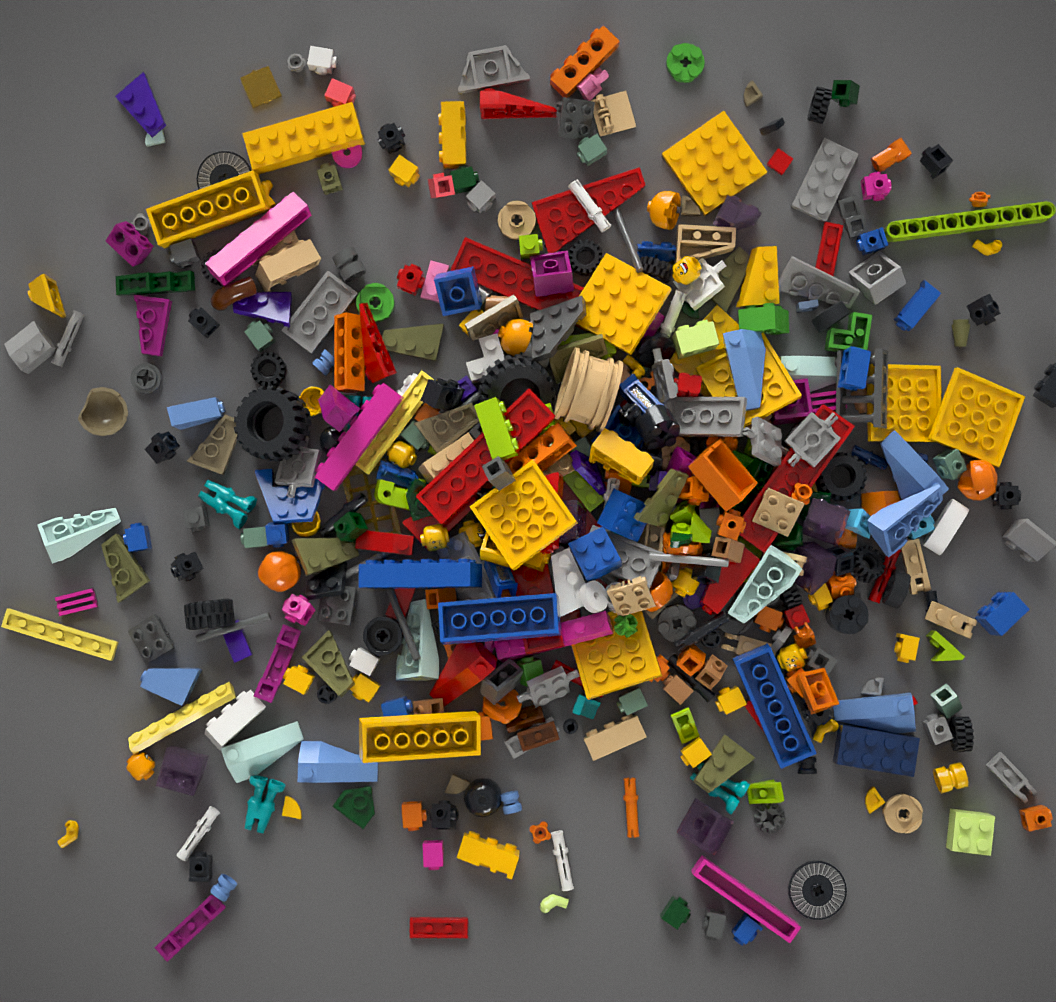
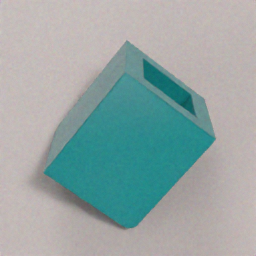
M578 694L572 713L594 719L601 702L595 699L588 700L585 695Z

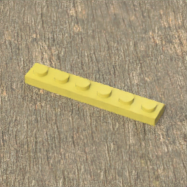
M422 370L404 393V398L355 464L368 475L422 405L421 397L428 379L434 380Z
M7 608L1 627L110 661H113L119 643Z
M227 682L224 685H220L210 693L202 695L192 703L184 705L181 709L168 714L158 722L152 723L140 732L134 733L128 738L130 751L136 754L233 700L236 696L232 684Z

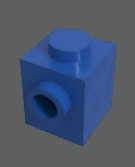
M270 522L265 526L267 545H273L275 548L283 547L290 540L288 523L274 524Z
M142 523L131 524L130 528L125 529L123 540L125 545H128L129 552L152 549L148 526H142Z

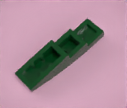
M170 271L160 273L145 272L115 276L116 295L118 296L195 291L193 271L174 273Z

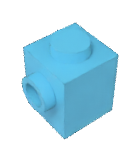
M931 515L928 518L924 517L918 524V530L916 532L912 531L908 535L909 539H916L934 530L933 525L935 522Z

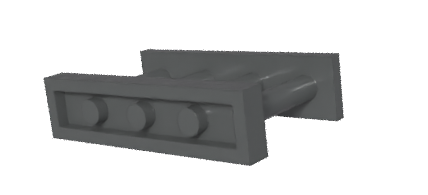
M875 349V354L870 357L869 364L875 366V374L867 376L866 384L874 385V393L872 395L846 396V389L838 387L843 351H837V356L835 357V366L837 367L836 413L848 422H871L874 428L887 429L889 351ZM846 403H872L874 405V412L868 415H846Z

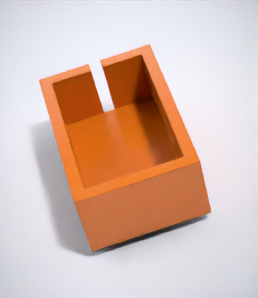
M721 438L706 448L688 466L725 512L740 503L758 484Z

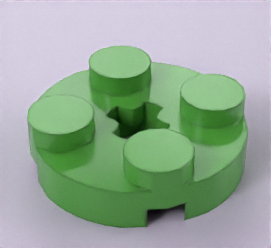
M689 43L675 45L667 57L666 67L668 72L678 82L688 83L693 81L702 73L705 61L702 50ZM688 59V61L691 64H688L687 67H683V64L680 63V61Z
M379 283L366 285L356 298L358 311L360 312L359 304L368 303L375 322L388 319L394 310L395 300L393 294L388 288ZM374 298L381 301V304L376 308L370 304V301H374Z

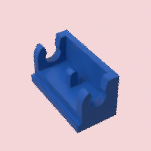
M853 346L843 351L838 381L839 388L853 391L865 389L871 351Z

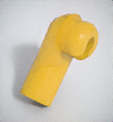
M266 180L261 183L271 209L276 205L269 196L273 184L270 180Z
M977 239L972 247L983 255L989 256L1001 250L1002 242L994 240L991 243L985 244Z
M628 354L622 362L633 370L632 374L634 373L637 379H640L644 376L645 369Z
M830 719L825 725L817 726L813 740L822 743L825 733L837 731L839 724L835 720Z
M69 820L66 822V835L57 841L61 848L66 847L77 839L79 825L76 821Z

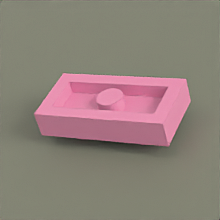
M430 261L421 298L439 303L434 278L439 273L448 272L449 265Z

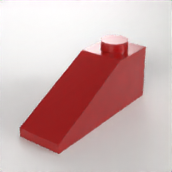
M367 530L356 539L355 548L413 555L415 536Z

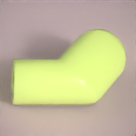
M551 894L541 901L540 910L543 913H548L555 906L566 909L569 899Z

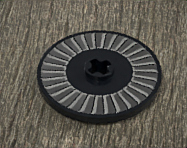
M215 152L206 157L199 166L196 178L198 190L222 182L221 177L226 175L230 179L252 171V169L243 157L234 152Z
M809 861L799 866L793 872L788 884V895L791 904L801 915L813 920H823L832 917L842 908L846 900L847 887L843 875L836 867L824 861ZM818 885H820L819 887L822 890V892H818L817 895H815L813 888H817Z

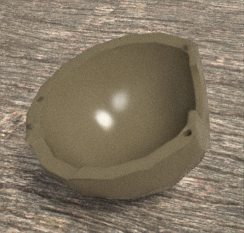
M105 387L91 389L86 403L79 414L78 421L85 430L94 435H113L121 430L127 421L128 409L126 402L121 397V394L113 389Z

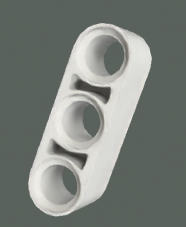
M952 498L933 525L935 529L926 536L923 546L941 555L967 516L969 509Z

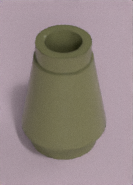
M969 319L953 320L951 327L955 346H967L971 325L969 324Z

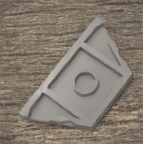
M506 45L472 51L468 53L458 93L462 94L530 81V76L523 70Z

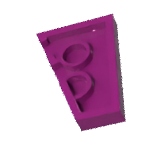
M134 295V300L137 304L136 315L137 319H139L141 353L162 357L172 301L169 299Z

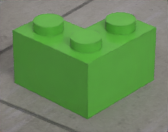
M765 303L763 307L757 308L756 305L745 306V309L738 310L739 329L764 332L769 335L789 334V311L783 309L782 306H775V303Z
M853 312L849 315L847 330L836 328L828 330L825 350L833 352L844 351L851 346L867 350L872 315Z

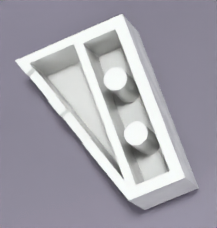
M569 548L551 556L555 593L559 596L560 617L583 607L580 600V588L585 584V581Z
M251 690L247 693L245 691L240 693L235 698L237 700L232 706L228 704L222 709V715L218 719L213 717L206 724L205 735L219 750L266 708L259 698L253 696L254 693Z

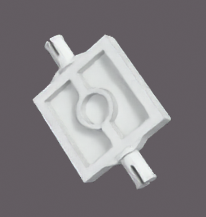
M701 258L698 261L701 265V274L689 285L673 281L680 292L687 293L684 301L689 303L695 311L725 287L718 275L726 267L722 260L712 267L704 258Z

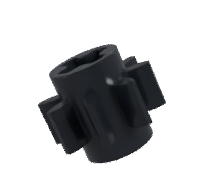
M626 403L618 410L621 414L619 421L627 427L630 425L635 427L637 417L642 414L641 408L634 403Z

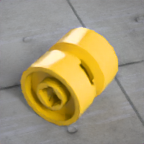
M961 762L950 764L947 769L944 766L933 769L934 780L941 794L952 791L953 787L956 789L968 787V777Z

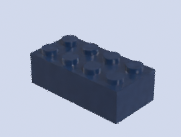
M839 724L833 762L838 765L914 777L920 738Z

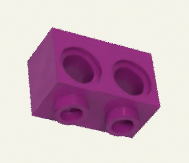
M127 221L115 224L105 240L132 267L144 263L154 247L148 238L141 235L134 225Z

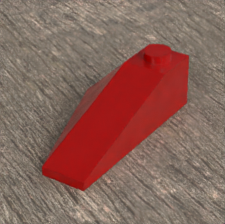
M493 88L480 91L481 119L557 117V110L554 107L502 91H496Z
M368 303L359 304L366 367L365 374L369 381L371 380L372 383L396 374L397 371Z
M480 642L456 644L429 695L433 699L443 698V707L488 676L495 669L497 658Z

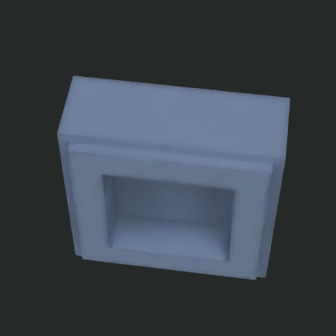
M818 299L799 302L796 305V312L815 310L819 306Z

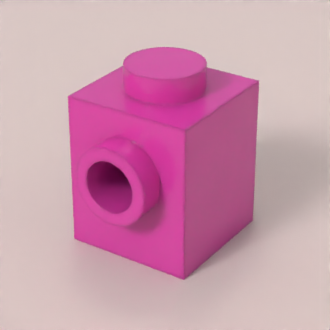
M426 840L423 842V866L428 867V870H439L444 865L443 840Z

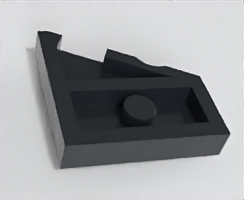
M347 562L329 567L307 581L306 598L314 600L344 595Z

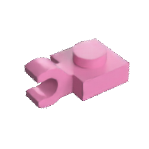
M600 67L593 74L589 73L577 85L584 99L591 101L602 90L600 84L609 75L606 70L602 71Z

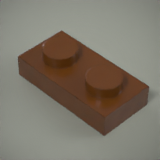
M534 705L522 708L519 715L506 724L508 733L544 723L545 718L541 706L535 708Z
M554 720L517 733L523 752L560 740Z

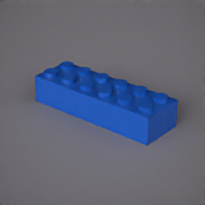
M421 559V561L366 560V564H359V588H482V564H478L476 560L458 559V562L451 559Z
M557 593L438 603L440 642L444 645L561 636L559 596Z
M767 643L732 658L780 769L817 754L770 645Z

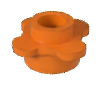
M975 192L971 195L969 201L972 202L971 205L974 207H985L991 196L986 195L985 192Z
M795 484V491L791 494V497L807 505L810 502L809 497L812 495L813 490L806 484Z
M542 821L539 825L530 826L534 843L539 844L541 841L551 838V833L547 829V822Z

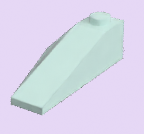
M779 357L792 380L808 379L810 392L837 383L835 357Z
M116 508L93 511L88 516L75 514L70 519L57 517L38 524V528L53 564L73 556L120 523L121 520Z
M770 545L728 611V614L742 623H746L771 601L790 588L802 571V568L787 554Z
M425 599L413 601L410 604L406 622L421 659L413 661L405 638H403L402 653L398 655L396 661V680L428 681L439 679V656L429 609H427Z
M296 721L221 748L228 770L236 783L250 779L251 775L261 773L304 740L299 723Z

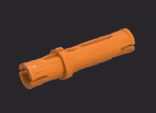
M628 777L623 778L627 837L632 838L633 836L635 838L640 836L637 800L639 798L636 795V778L631 777L630 779Z

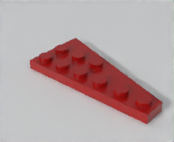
M639 167L583 185V188L597 207L602 209L605 217L642 190L646 184ZM571 190L531 202L547 253L559 251L595 224L593 220L588 218V213Z

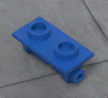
M642 241V244H637L638 250H641L637 251L640 259L645 256L654 258V254H658L660 261L671 262V260H675V253L672 251H676V247L671 242H661V245H657L651 241Z
M381 460L376 479L393 482L395 485L409 489L414 478L418 479V476L416 475L417 471L408 468L403 469Z

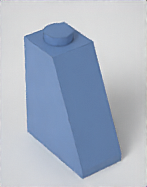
M216 397L167 407L171 425L179 430L221 419L224 416L223 412H226L223 401Z
M150 668L143 672L140 681H142L140 687L183 706L187 704L202 669Z

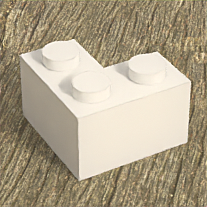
M497 333L479 338L484 355L483 358L466 362L472 383L480 382L482 376L488 374L486 369L489 366L493 368L496 365L494 361L498 359L500 361L504 360V354Z

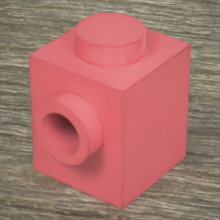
M333 78L324 95L333 107L350 102L354 103L356 98L352 86Z
M444 173L433 174L432 179H428L431 198L455 195L452 175L445 176Z

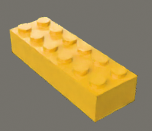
M353 102L242 133L252 170L258 175L326 156L335 151L347 150V148L365 144Z
M252 170L147 208L146 211L157 244L163 248H168L170 245L196 238L268 212L270 207L259 175Z
M476 711L359 718V757L363 763L481 755V716Z

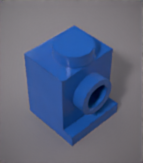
M883 227L860 234L857 237L856 245L858 250L862 252V255L883 250L888 246ZM869 238H873L874 244L869 242Z
M745 912L731 930L734 935L733 939L743 946L744 943L747 944L748 941H753L757 935V929L762 931L763 927Z

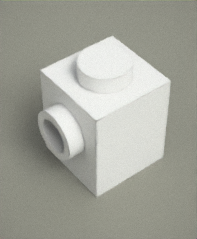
M310 46L307 65L309 70L315 71L317 74H332L333 68L337 66V57L333 49Z
M360 647L357 651L353 650L349 657L351 663L349 666L371 676L380 657Z

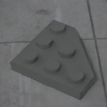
M583 296L530 313V322L533 324V328L531 327L532 359L535 362L553 357L558 351L556 348L562 341L565 342L574 331L573 327L578 320L582 321L586 316V304Z

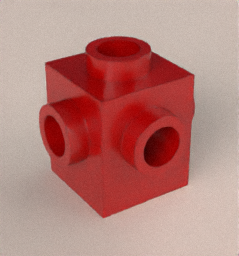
M405 264L403 269L400 268L397 275L399 280L397 288L416 296L418 289L423 288L426 280L421 267L414 264L410 266Z

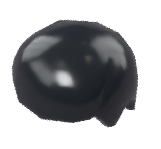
M329 426L321 433L320 446L326 455L332 447H337L339 444L338 438L345 431L344 429L339 432L334 427Z

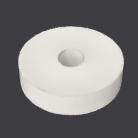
M589 581L580 588V600L586 610L591 613H597L607 607L608 595L602 584L597 581Z

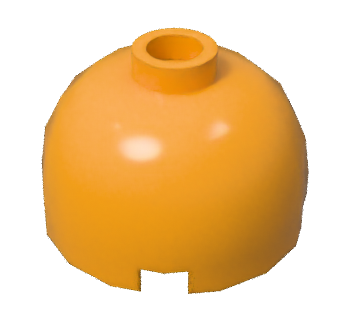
M662 191L655 195L652 201H649L647 212H649V217L655 226L666 230H672L675 227L680 214L676 213L677 207H681L680 194L672 191Z
M512 319L505 326L500 327L498 337H500V344L505 353L514 357L515 354L526 351L532 332H529V327L533 328L532 322L523 319Z

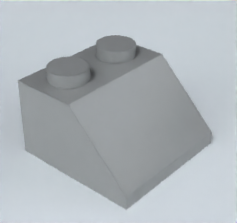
M880 251L848 272L863 295L875 305L906 284L901 267Z
M36 321L31 322L4 344L11 359L21 371L27 374L31 373L57 350Z
M1028 518L1015 520L1001 537L1006 541V546L1012 550L1016 549L1021 553L1020 557L1027 562L1039 561L1056 546V541Z

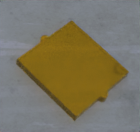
M269 66L257 71L253 70L252 73L240 78L253 108L265 103L269 104L270 101L282 96Z

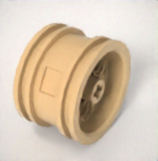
M575 347L561 382L554 409V419L558 420L561 416L564 422L568 423L571 419L587 424V429L590 430L596 427V431L601 433L608 422L618 393L623 362L617 361L615 364L613 358H608L606 361L589 356V351L584 350L583 353H580V348Z

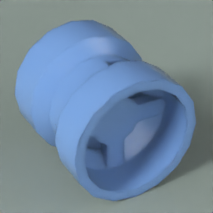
M324 349L321 357L315 359L312 364L327 376L330 368L334 366V357Z
M518 790L505 792L500 795L501 801L504 804V814H512L522 810V805L518 801Z
M221 874L218 878V883L213 885L210 892L216 898L226 901L230 896V891L235 889L237 883L228 875Z

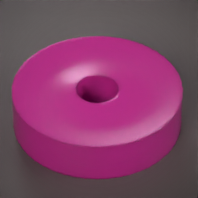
M360 145L347 148V150L351 151L348 156L344 155L345 149L332 152L335 163L342 168H353L362 159V148Z

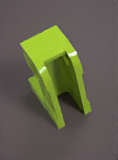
M420 478L418 479V480L423 481V482H425V483L427 482L426 480H423V479H420ZM382 479L377 480L374 492L377 502L410 511L405 496L406 489L395 487L393 482ZM384 491L387 492V497H384Z

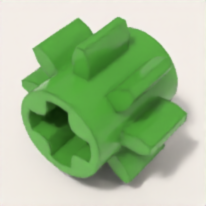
M619 615L614 619L616 622L614 629L618 635H625L628 638L638 631L636 628L638 622L633 615Z

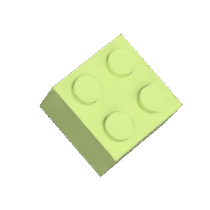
M702 320L693 327H689V325L678 327V330L675 331L672 337L678 359L714 350L719 345L713 321Z
M950 809L946 848L955 852L991 856L995 816L983 812Z

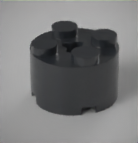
M661 404L645 409L646 413L642 416L640 414L637 417L635 428L647 448L652 451L657 448L673 446L680 433V425L670 409Z
M846 595L832 599L833 602L829 603V607L826 610V620L829 626L843 634H855L861 631L869 620L866 604L856 596ZM846 611L850 612L849 619L843 616L846 614Z
M389 616L372 619L366 625L363 632V641L366 647L372 653L381 656L389 655L398 650L404 638L398 621ZM383 630L385 634H388V638H385L384 641H382V637H379Z

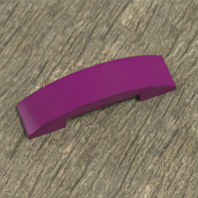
M283 624L263 677L260 679L253 695L254 697L269 703L273 702L293 657L301 634L300 630Z
M211 894L154 948L168 962L221 913L226 906L220 899Z

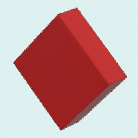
M778 148L767 163V166L783 175L793 161V158Z

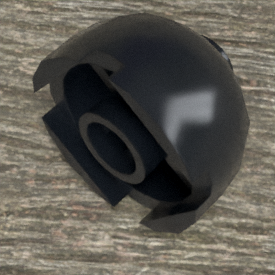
M479 778L472 781L464 794V802L468 811L478 817H488L496 813L502 802L500 787L496 782L488 778Z

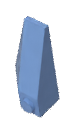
M745 329L723 333V344L737 397L747 398L746 411L758 409L761 405L766 351L761 332Z
M895 430L880 443L887 464L890 465L893 474L892 478L896 482L901 500L936 485L941 486L942 495L949 490L934 470Z
M936 485L882 508L867 520L870 534L886 556L890 557L902 548L907 542L906 537L912 531L916 532L920 521L924 517L928 518L943 501L941 486Z
M911 693L838 700L839 705L833 707L835 721L895 734L916 732L915 712Z
M301 741L297 782L378 781V762L363 763L358 754L345 751L322 741Z

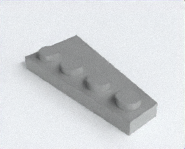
M793 256L778 279L779 292H787L794 296L800 295L812 300L818 299L829 304L843 301L847 308H851L860 293L859 289Z

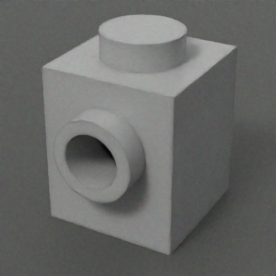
M481 180L466 196V201L468 202L466 205L473 212L481 213L483 210L486 212L493 205L492 201L496 198L495 192Z
M935 713L927 716V720L922 721L931 744L937 745L953 738L945 716Z

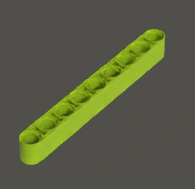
M1045 201L899 220L889 223L884 228V233L888 242H897L1042 223L1055 214L1056 208L1053 203ZM1041 208L1047 211V216L1041 213ZM1022 211L1028 213V218L1023 217ZM1003 213L1009 215V221L1003 218ZM984 216H988L991 219V223H987L984 220ZM965 218H969L972 221V226L966 224ZM947 220L953 223V228L947 226ZM927 223L933 224L935 230H929ZM908 226H914L916 233L910 232ZM889 228L896 229L897 235H892Z

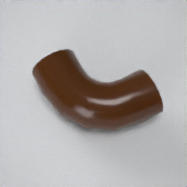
M249 276L218 289L211 297L213 308L222 311L241 299L256 295V286L253 279Z

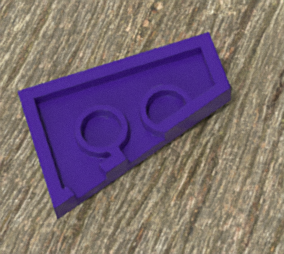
M144 72L115 96L152 138L166 126Z
M257 292L256 295L233 303V311L236 314L252 318L259 317L267 319V322H278L286 327H290L291 292Z

